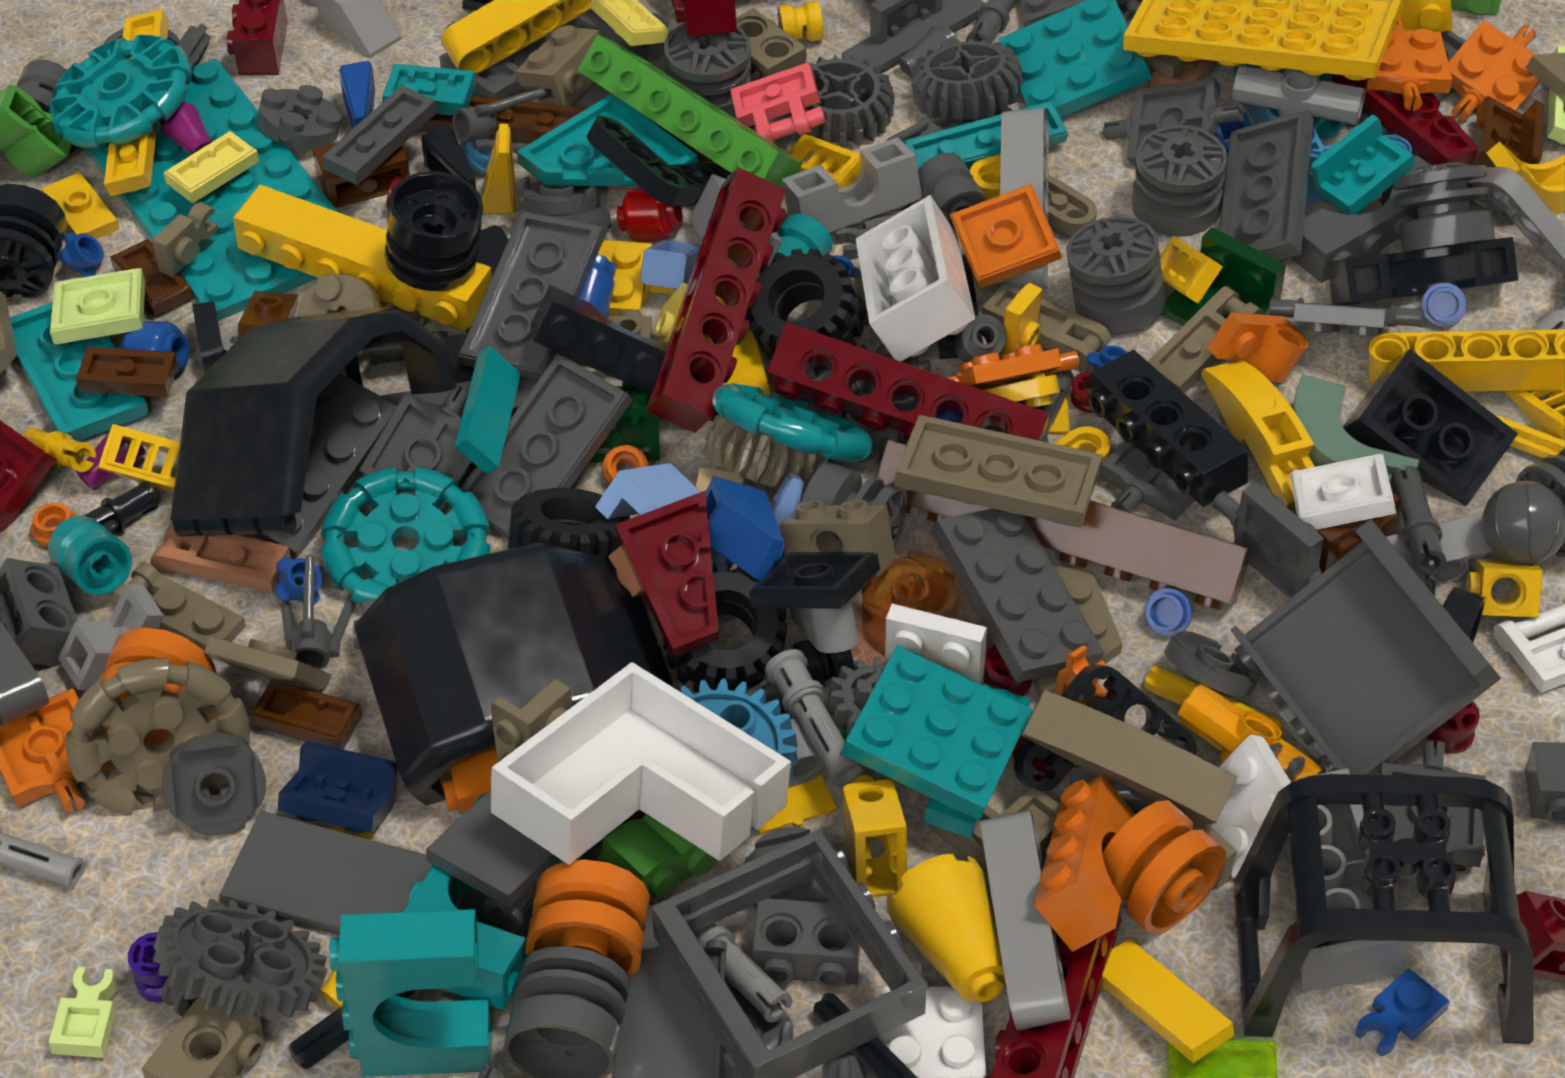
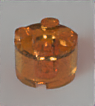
M909 551L908 557L896 558L877 578H871L862 587V636L875 651L885 656L886 617L891 604L957 620L958 587L950 566L931 554Z

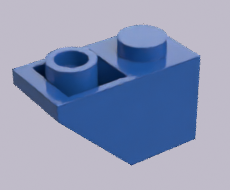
M713 476L706 490L711 547L753 578L761 580L768 574L772 565L778 564L785 546L784 538L781 535L767 494L764 490Z

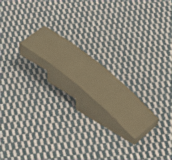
M1045 689L1042 691L1021 736L1097 776L1103 773L1109 782L1117 780L1156 802L1169 800L1176 807L1210 825L1218 821L1238 778L1210 762L1148 732Z

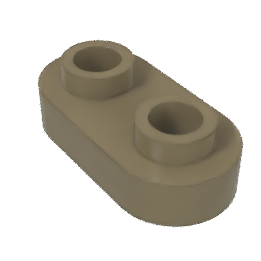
M1049 176V226L1064 235L1072 236L1082 226L1096 220L1097 207L1091 199L1057 178Z

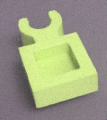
M78 967L73 975V985L77 996L76 998H60L48 1041L52 1054L105 1058L116 1016L114 1003L109 1001L114 996L117 987L112 969L106 968L102 981L93 986L88 985L89 978L85 967Z

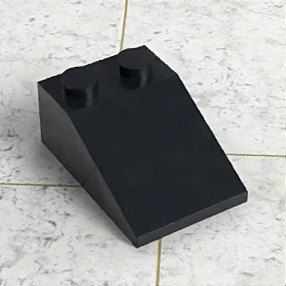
M1411 349L1406 350L1389 362L1343 425L1344 430L1352 438L1366 446L1418 459V470L1421 473L1422 482L1464 505H1468L1518 435L1517 432Z

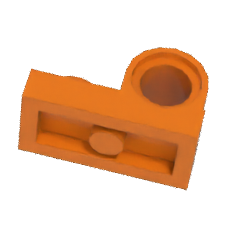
M1231 312L1207 348L1217 359H1243L1260 371L1268 380L1284 383L1309 347V343L1285 316Z

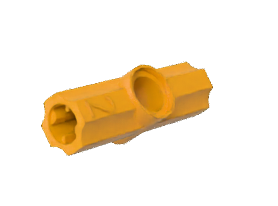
M1204 684L1195 687L1193 692L1184 700L1177 713L1179 714L1177 721L1220 751L1219 758L1222 763L1251 734L1264 737L1269 746L1275 743L1283 745L1278 755V762L1284 769L1288 768L1293 758L1301 756L1305 759L1303 771L1297 777L1290 779L1291 782L1298 780V778L1321 774L1324 771L1322 766L1280 738L1282 735L1281 729L1271 719L1254 711L1243 712Z

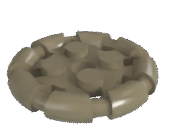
M153 658L121 666L117 669L118 674L106 681L100 678L91 685L77 702L70 716V720L73 723L72 730L68 731L65 736V749L69 767L76 781H84L88 786L87 794L107 809L124 815H132L134 810L153 807V812L168 809L163 794L162 777L164 768L169 761L170 753L175 746L206 733H225L231 736H239L244 738L250 745L251 731L247 710L242 700L232 696L230 684L221 676L202 665L187 661L185 665L169 663L168 658ZM166 683L180 685L178 695L161 692L165 688ZM129 691L132 695L121 702L118 697ZM214 705L215 708L204 713L201 706ZM100 725L109 726L107 733L93 732V729L98 728ZM154 729H165L172 734L166 742L161 744H151L144 739ZM111 760L115 767L103 773L100 769L101 766ZM218 773L208 774L206 780L201 781L200 787H208L210 795H216L220 793V786L228 783V778L220 777ZM137 784L144 789L153 790V794L136 792Z

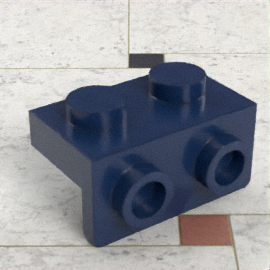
M306 741L300 748L299 771L279 792L278 810L295 814L298 818L306 821L320 820L340 825L350 832L373 833L389 814L395 803L397 763Z

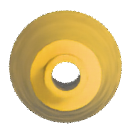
M942 854L924 860L908 870L900 878L903 887L895 897L890 891L887 897V913L893 924L964 1000L981 1003L993 1000L1002 992L1006 983L995 915L985 873L977 861L970 856H967L968 861H957L954 854Z

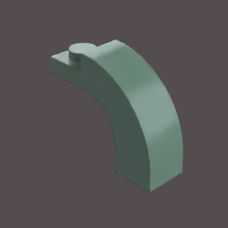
M1301 375L1295 393L1293 410L1314 443V447L1309 454L1314 466L1383 454L1391 491L1395 493L1391 483L1393 472L1400 468L1403 479H1407L1404 466H1414L1418 469L1419 460L1372 448L1356 441L1344 430L1339 420L1346 386Z

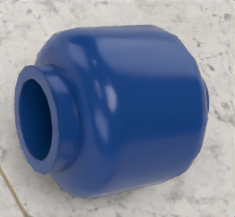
M143 321V329L127 332L119 348L175 352L178 362L175 376L187 364L190 353L186 336L182 334L175 324L167 321Z

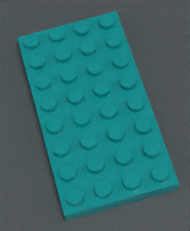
M215 58L192 67V79L187 84L188 93L184 101L197 108L212 142L231 131L257 150L259 162L198 201L191 203L167 185L164 177L165 171L191 155L162 133L161 123L158 121L151 187L143 188L136 192L119 194V197L151 241L179 214L187 217L195 204L202 202L214 208L215 212L207 220L218 225L217 231L212 237L202 239L198 243L200 252L191 263L183 267L178 273L191 286L193 298L197 303L215 302L218 321L245 310L254 291L285 293L318 279V277L296 269H289L282 264L260 256L251 255L237 248L233 217L259 185L336 212L338 211L282 140L279 139V142H276L260 130L256 122L258 110ZM105 143L102 149L84 148L105 176L109 143Z

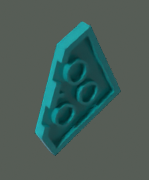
M610 94L517 151L518 164L545 185L639 187L588 141L586 136L597 116L602 115L619 121L669 165L698 163L697 154L613 94Z

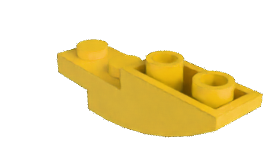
M1243 359L1204 368L1201 375L1231 434L1244 446L1248 445L1273 495L1279 497L1289 510H1296L1290 473L1315 467L1309 456L1314 443L1290 404L1268 378Z

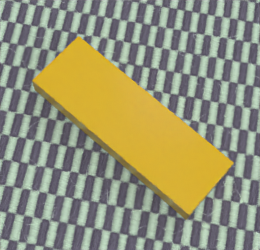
M1130 938L1112 949L1102 975V987L1192 1063H1195L1235 1036L1232 1021Z

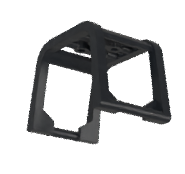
M1324 774L1308 776L1293 781L1277 793L1233 882L1241 983L1240 993L1245 1036L1273 1037L1285 1000L1311 949L1319 944L1334 940L1485 943L1499 946L1504 984H1499L1497 992L1502 1042L1530 1044L1533 1042V947L1531 933L1520 922L1514 880V815L1511 797L1502 787L1488 780L1469 777ZM1317 805H1362L1363 819L1360 822L1357 842L1362 850L1365 851L1366 857L1362 888L1368 896L1372 897L1373 909L1327 910ZM1384 805L1417 807L1418 820L1414 826L1412 839L1403 838L1393 841L1396 821L1394 816L1384 809ZM1438 807H1467L1481 810L1488 858L1483 886L1485 912L1451 911L1449 896L1452 894L1456 880V865L1446 854L1451 822L1445 813L1439 811ZM1290 833L1297 921L1288 927L1261 978L1258 930H1265L1269 918L1271 876ZM1419 873L1417 888L1419 893L1428 900L1429 911L1395 910L1394 894L1397 892L1400 875L1411 876Z

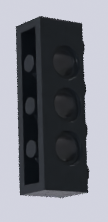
M1135 350L1090 372V394L1088 395V400L1093 412L1100 418L1104 417L1118 430L1120 436L1126 442L1132 443L1145 454L1153 467L1160 468L1166 473L1182 493L1189 494L1202 507L1211 504L1219 493L1226 491L1229 494L1248 483L1249 449Z

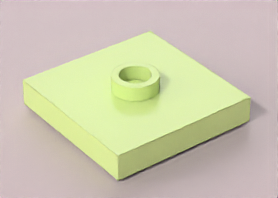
M142 268L54 283L50 334L54 345L143 329L145 278Z

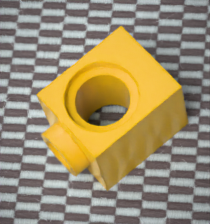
M1476 558L1475 572H1468L1466 590L1486 596L1482 615L1539 618L1543 570L1537 564H1514L1503 559ZM1505 577L1513 579V588L1508 595L1504 597H1493L1491 595L1492 586L1497 580Z

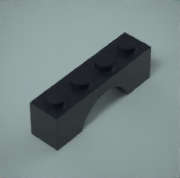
M1513 237L1425 250L1346 258L1327 263L1332 303L1335 305L1421 295L1428 288L1438 283H1450L1459 289H1467L1518 281Z
M551 285L530 324L533 342L650 394L652 393L669 343L655 341L633 333L605 317L591 303ZM690 371L692 377L701 382L698 375Z

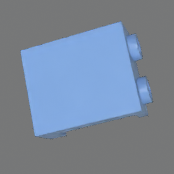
M671 463L620 470L595 508L607 519L635 514L642 515L700 493V491ZM711 547L713 573L716 571V565H727L728 571L734 563Z

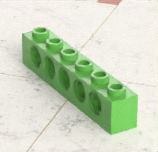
M597 34L577 70L730 173H733L737 167H740L783 188L782 179L797 174L803 164L800 160L624 45Z

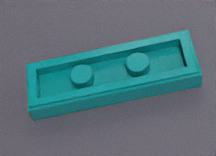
M491 346L478 352L455 443V448L486 474L499 468L521 373Z

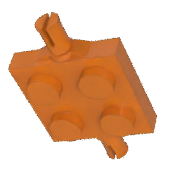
M1399 16L1376 78L1364 80L1366 90H1385L1399 93L1403 96L1404 107L1409 111L1411 105L1413 111L1422 106L1420 94L1428 92L1450 93L1453 78L1441 32L1428 29L1405 30L1403 19Z
M1483 20L1448 62L1453 78L1451 87L1462 98L1452 109L1454 118L1463 110L1458 121H1466L1475 108L1478 109V105L1487 96L1516 111L1541 82L1525 68L1535 55L1526 48L1536 37V32L1533 28L1525 36L1530 26L1523 25L1516 35L1510 38Z
M1035 344L1015 349L1014 353L1001 356V360L999 353L972 358L971 362L958 365L960 372L946 378L982 390L1034 379L1044 374L1050 376L1062 371L1076 370L1079 368V357L1075 350L1059 354L1058 348L1043 351L1041 344Z
M72 688L48 697V705L6 726H0V773L17 808L54 793L58 794L63 809L67 813H74L70 797L78 811L85 804L75 785L79 781H76L69 767L65 749L66 733L72 730L73 727L70 716L79 701ZM109 761L101 766L102 772L111 769Z

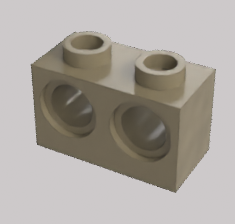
M755 8L736 17L737 26L742 28L750 39L751 82L806 62L807 53L803 44L799 40L793 39L780 29L773 20L767 19Z

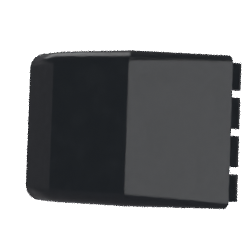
M395 307L297 316L250 328L186 393L170 517L175 533L178 536H203V534L215 536L263 533L285 534L294 532L297 526L295 513L301 512L317 396L339 373L363 386L357 354L361 351L403 348L411 395L441 393L456 389L449 352L443 340Z
M533 543L433 566L386 588L355 623L356 636L400 776L407 790L414 798L426 806L445 800L440 777L454 763L489 747L496 746L491 703L497 697H501L521 709L556 679L571 688L572 706H574L631 662L673 687V681L661 647L657 644L658 639L647 608L642 602L643 597L642 595L632 597L629 590L620 583L616 574L617 570L609 557L542 543Z

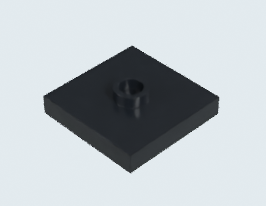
M790 552L749 591L751 607L842 609L880 570L878 554H874V552Z

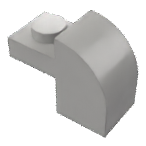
M126 584L109 621H75L58 659L78 690H88L91 685L99 680L102 671L105 670L108 657L118 636L130 629L143 627L159 629L164 615L143 584Z

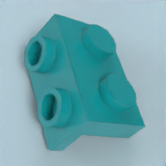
M1371 115L1360 125L1352 128L1348 135L1333 147L1321 153L1311 164V171L1317 194L1345 214L1356 215L1392 186L1394 178L1404 176L1414 168L1415 163L1411 153L1383 135L1380 119Z

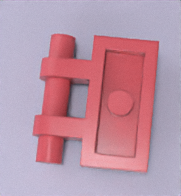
M809 62L730 89L737 120L748 127L756 125V129L753 130L776 144V139L797 132L801 136L812 132L811 127L826 123L821 106L808 111L805 110L806 107L821 102L814 73ZM788 113L792 114L791 117L770 123V119Z

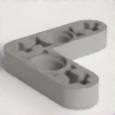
M1486 167L1487 177L1467 181L1468 188L1489 187L1488 195L1470 201L1471 210L1504 211L1544 259L1565 271V227L1519 174L1505 167Z

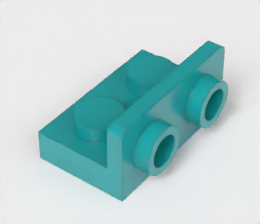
M394 64L382 99L384 102L403 85L435 100L436 114L453 115L457 109L467 108L472 96H478L475 71Z

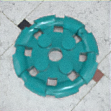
M144 34L136 35L133 40H126L124 37L112 40L88 52V58L80 64L74 62L65 71L53 89L54 98L49 102L48 112L52 114L51 124L53 129L70 144L89 149H102L105 143L111 142L115 146L127 144L152 132L153 124L161 118L165 121L168 120L180 107L188 93L187 84L192 79L190 60L180 46L175 45L172 40L161 36Z
M737 383L721 385L713 394V407L720 416L757 436L770 435L775 443L808 454L817 452L825 458L845 462L864 460L872 451V439L863 428L857 427L855 423L842 416L832 415L824 411L821 414L812 409L810 403L803 400H790L775 392L768 396L759 387Z
M396 467L370 473L353 482L354 489L347 495L339 494L327 511L321 530V536L325 538V544L320 549L323 564L339 590L346 589L352 594V601L362 606V600H376L386 588L433 566L490 554L491 546L486 542V536L490 534L491 530L483 507L472 492L464 493L458 488L459 483L457 480L435 470L415 467V471L397 472ZM397 490H415V496L409 493L397 495ZM445 501L453 507L446 515L439 510V507ZM365 503L374 509L367 516L359 511V508ZM402 536H411L419 542L411 550H400L393 545L395 540ZM453 539H467L463 546H453ZM344 541H358L359 547H347ZM367 571L373 579L363 580L360 576Z

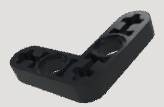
M597 116L586 136L588 141L649 196L669 206L697 204L712 174L727 179L732 174L714 163L669 165L627 127L607 116Z
M1098 664L1084 667L1061 695L1075 702L1077 699L1089 702L1086 706L1125 722L1127 710L1131 706L1139 704L1146 713V722L1141 730L1152 735L1157 733L1164 739L1176 741L1175 746L1196 755L1197 747L1192 735L1125 676L1112 667ZM1095 678L1106 679L1103 684L1104 688L1108 691L1105 697L1097 695L1093 697L1096 688L1092 685V682ZM1028 739L1015 758L1014 771L1022 784L1036 790L1047 791L1056 787L1062 781L1074 763ZM1035 757L1045 759L1043 765L1048 771L1044 777L1037 774L1033 776L1036 769L1031 762Z

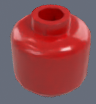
M634 188L625 194L623 206L617 207V222L622 232L627 231L634 242L647 243L664 239L668 240L675 235L677 227L682 226V206H669L660 203L641 188Z

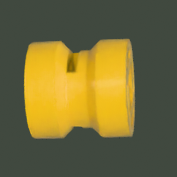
M819 1L806 2L802 7H793L791 4L777 6L778 27L793 39H806L809 42L823 41V19Z

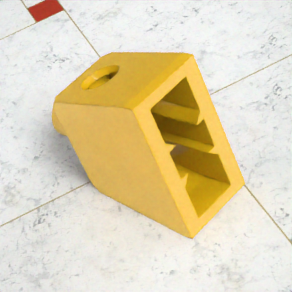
M861 775L855 781L842 788L843 830L852 877L857 884L863 882L873 898L888 896L890 891L893 895H896L903 887L900 878L907 872V826L894 781L889 779L876 780L872 776ZM868 838H877L883 842L885 851L880 857L872 858Z

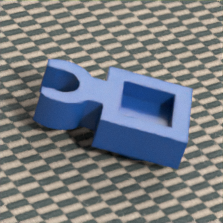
M1408 968L1374 998L1372 1008L1378 1013H1370L1363 1016L1358 1022L1355 1035L1361 1039L1369 1031L1376 1030L1381 1032L1385 1038L1379 1042L1376 1053L1380 1056H1385L1394 1049L1400 1031L1411 1040H1414L1448 1009L1450 1001Z

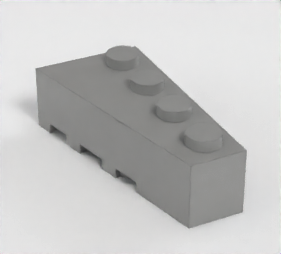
M1348 768L1317 775L1350 774ZM1317 805L1327 910L1373 909L1372 897L1368 896L1362 888L1366 857L1365 851L1362 850L1357 842L1360 822L1363 819L1361 805ZM1334 940L1319 944L1309 951L1301 967L1302 991L1336 987L1405 972L1406 941Z

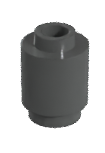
M985 314L976 315L975 320L971 321L964 330L955 335V351L958 357L965 363L971 362L972 358L1000 353L1006 343V332L1001 322L995 317ZM977 333L985 338L987 344L979 342Z

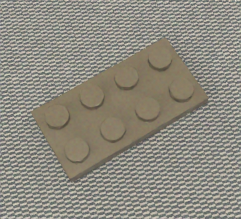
M919 415L896 470L895 487L1081 528L1101 470L1103 454Z

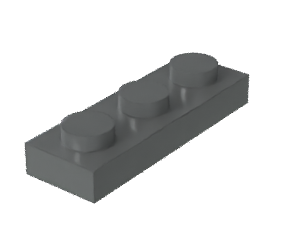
M403 85L400 86L322 156L324 170L356 185L360 184L437 113L435 100Z

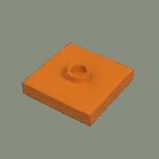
M1032 184L950 214L953 227L979 289L1062 259L1060 249Z

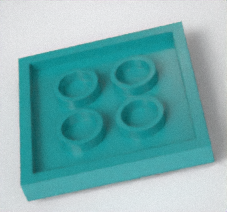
M1086 0L998 38V41L1003 43L1004 47L1012 48L1014 55L1018 56L1022 68L1023 84L1021 86V93L1027 107L1052 101L1060 118L1152 79L1143 56L1136 54L1134 51L1123 50L1124 33L1128 25L1116 0Z
M897 645L849 733L840 754L980 821L1033 709Z

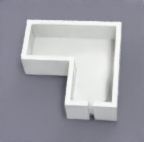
M631 662L492 767L491 813L568 865L639 809L718 861H721L750 837L751 827L758 830L786 806L791 761Z

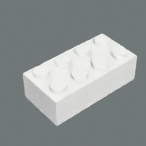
M931 195L856 238L869 324L895 360L901 362L908 357L919 356L934 342L947 335H955L961 332L971 321L975 320L957 234Z

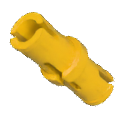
M30 428L22 435L25 438L32 439V443L57 460L52 467L63 468L66 466L78 472H85L94 465V462L83 459L84 455L96 458L94 447L87 442L74 440L67 433L60 431L49 433L39 428Z

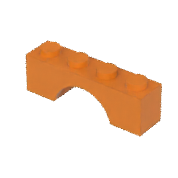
M1103 773L1088 782L1079 780L1062 793L1034 902L1036 909L1072 952L1116 928L1122 900L1109 877L1102 853L1115 834L1136 814Z

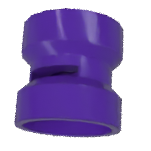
M153 932L139 937L131 945L128 952V964L140 996L147 1001L159 1003L164 1002L161 997V991L169 976L159 975L160 963L153 962L155 954L153 947L158 932Z

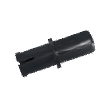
M142 482L113 500L110 498L103 499L100 507L84 516L94 518L110 532L114 530L122 532L126 529L127 523L151 510L157 509L159 501L152 487L148 483Z

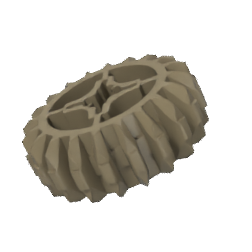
M720 415L715 416L712 426L708 428L705 437L707 441L703 450L707 458L717 466L738 474L740 477L753 480L755 483H761L771 488L779 489L788 473L798 474L804 482L801 493L805 492L816 470L825 461H828V458L823 457L817 452L808 454L775 443L770 435L757 436L730 423Z

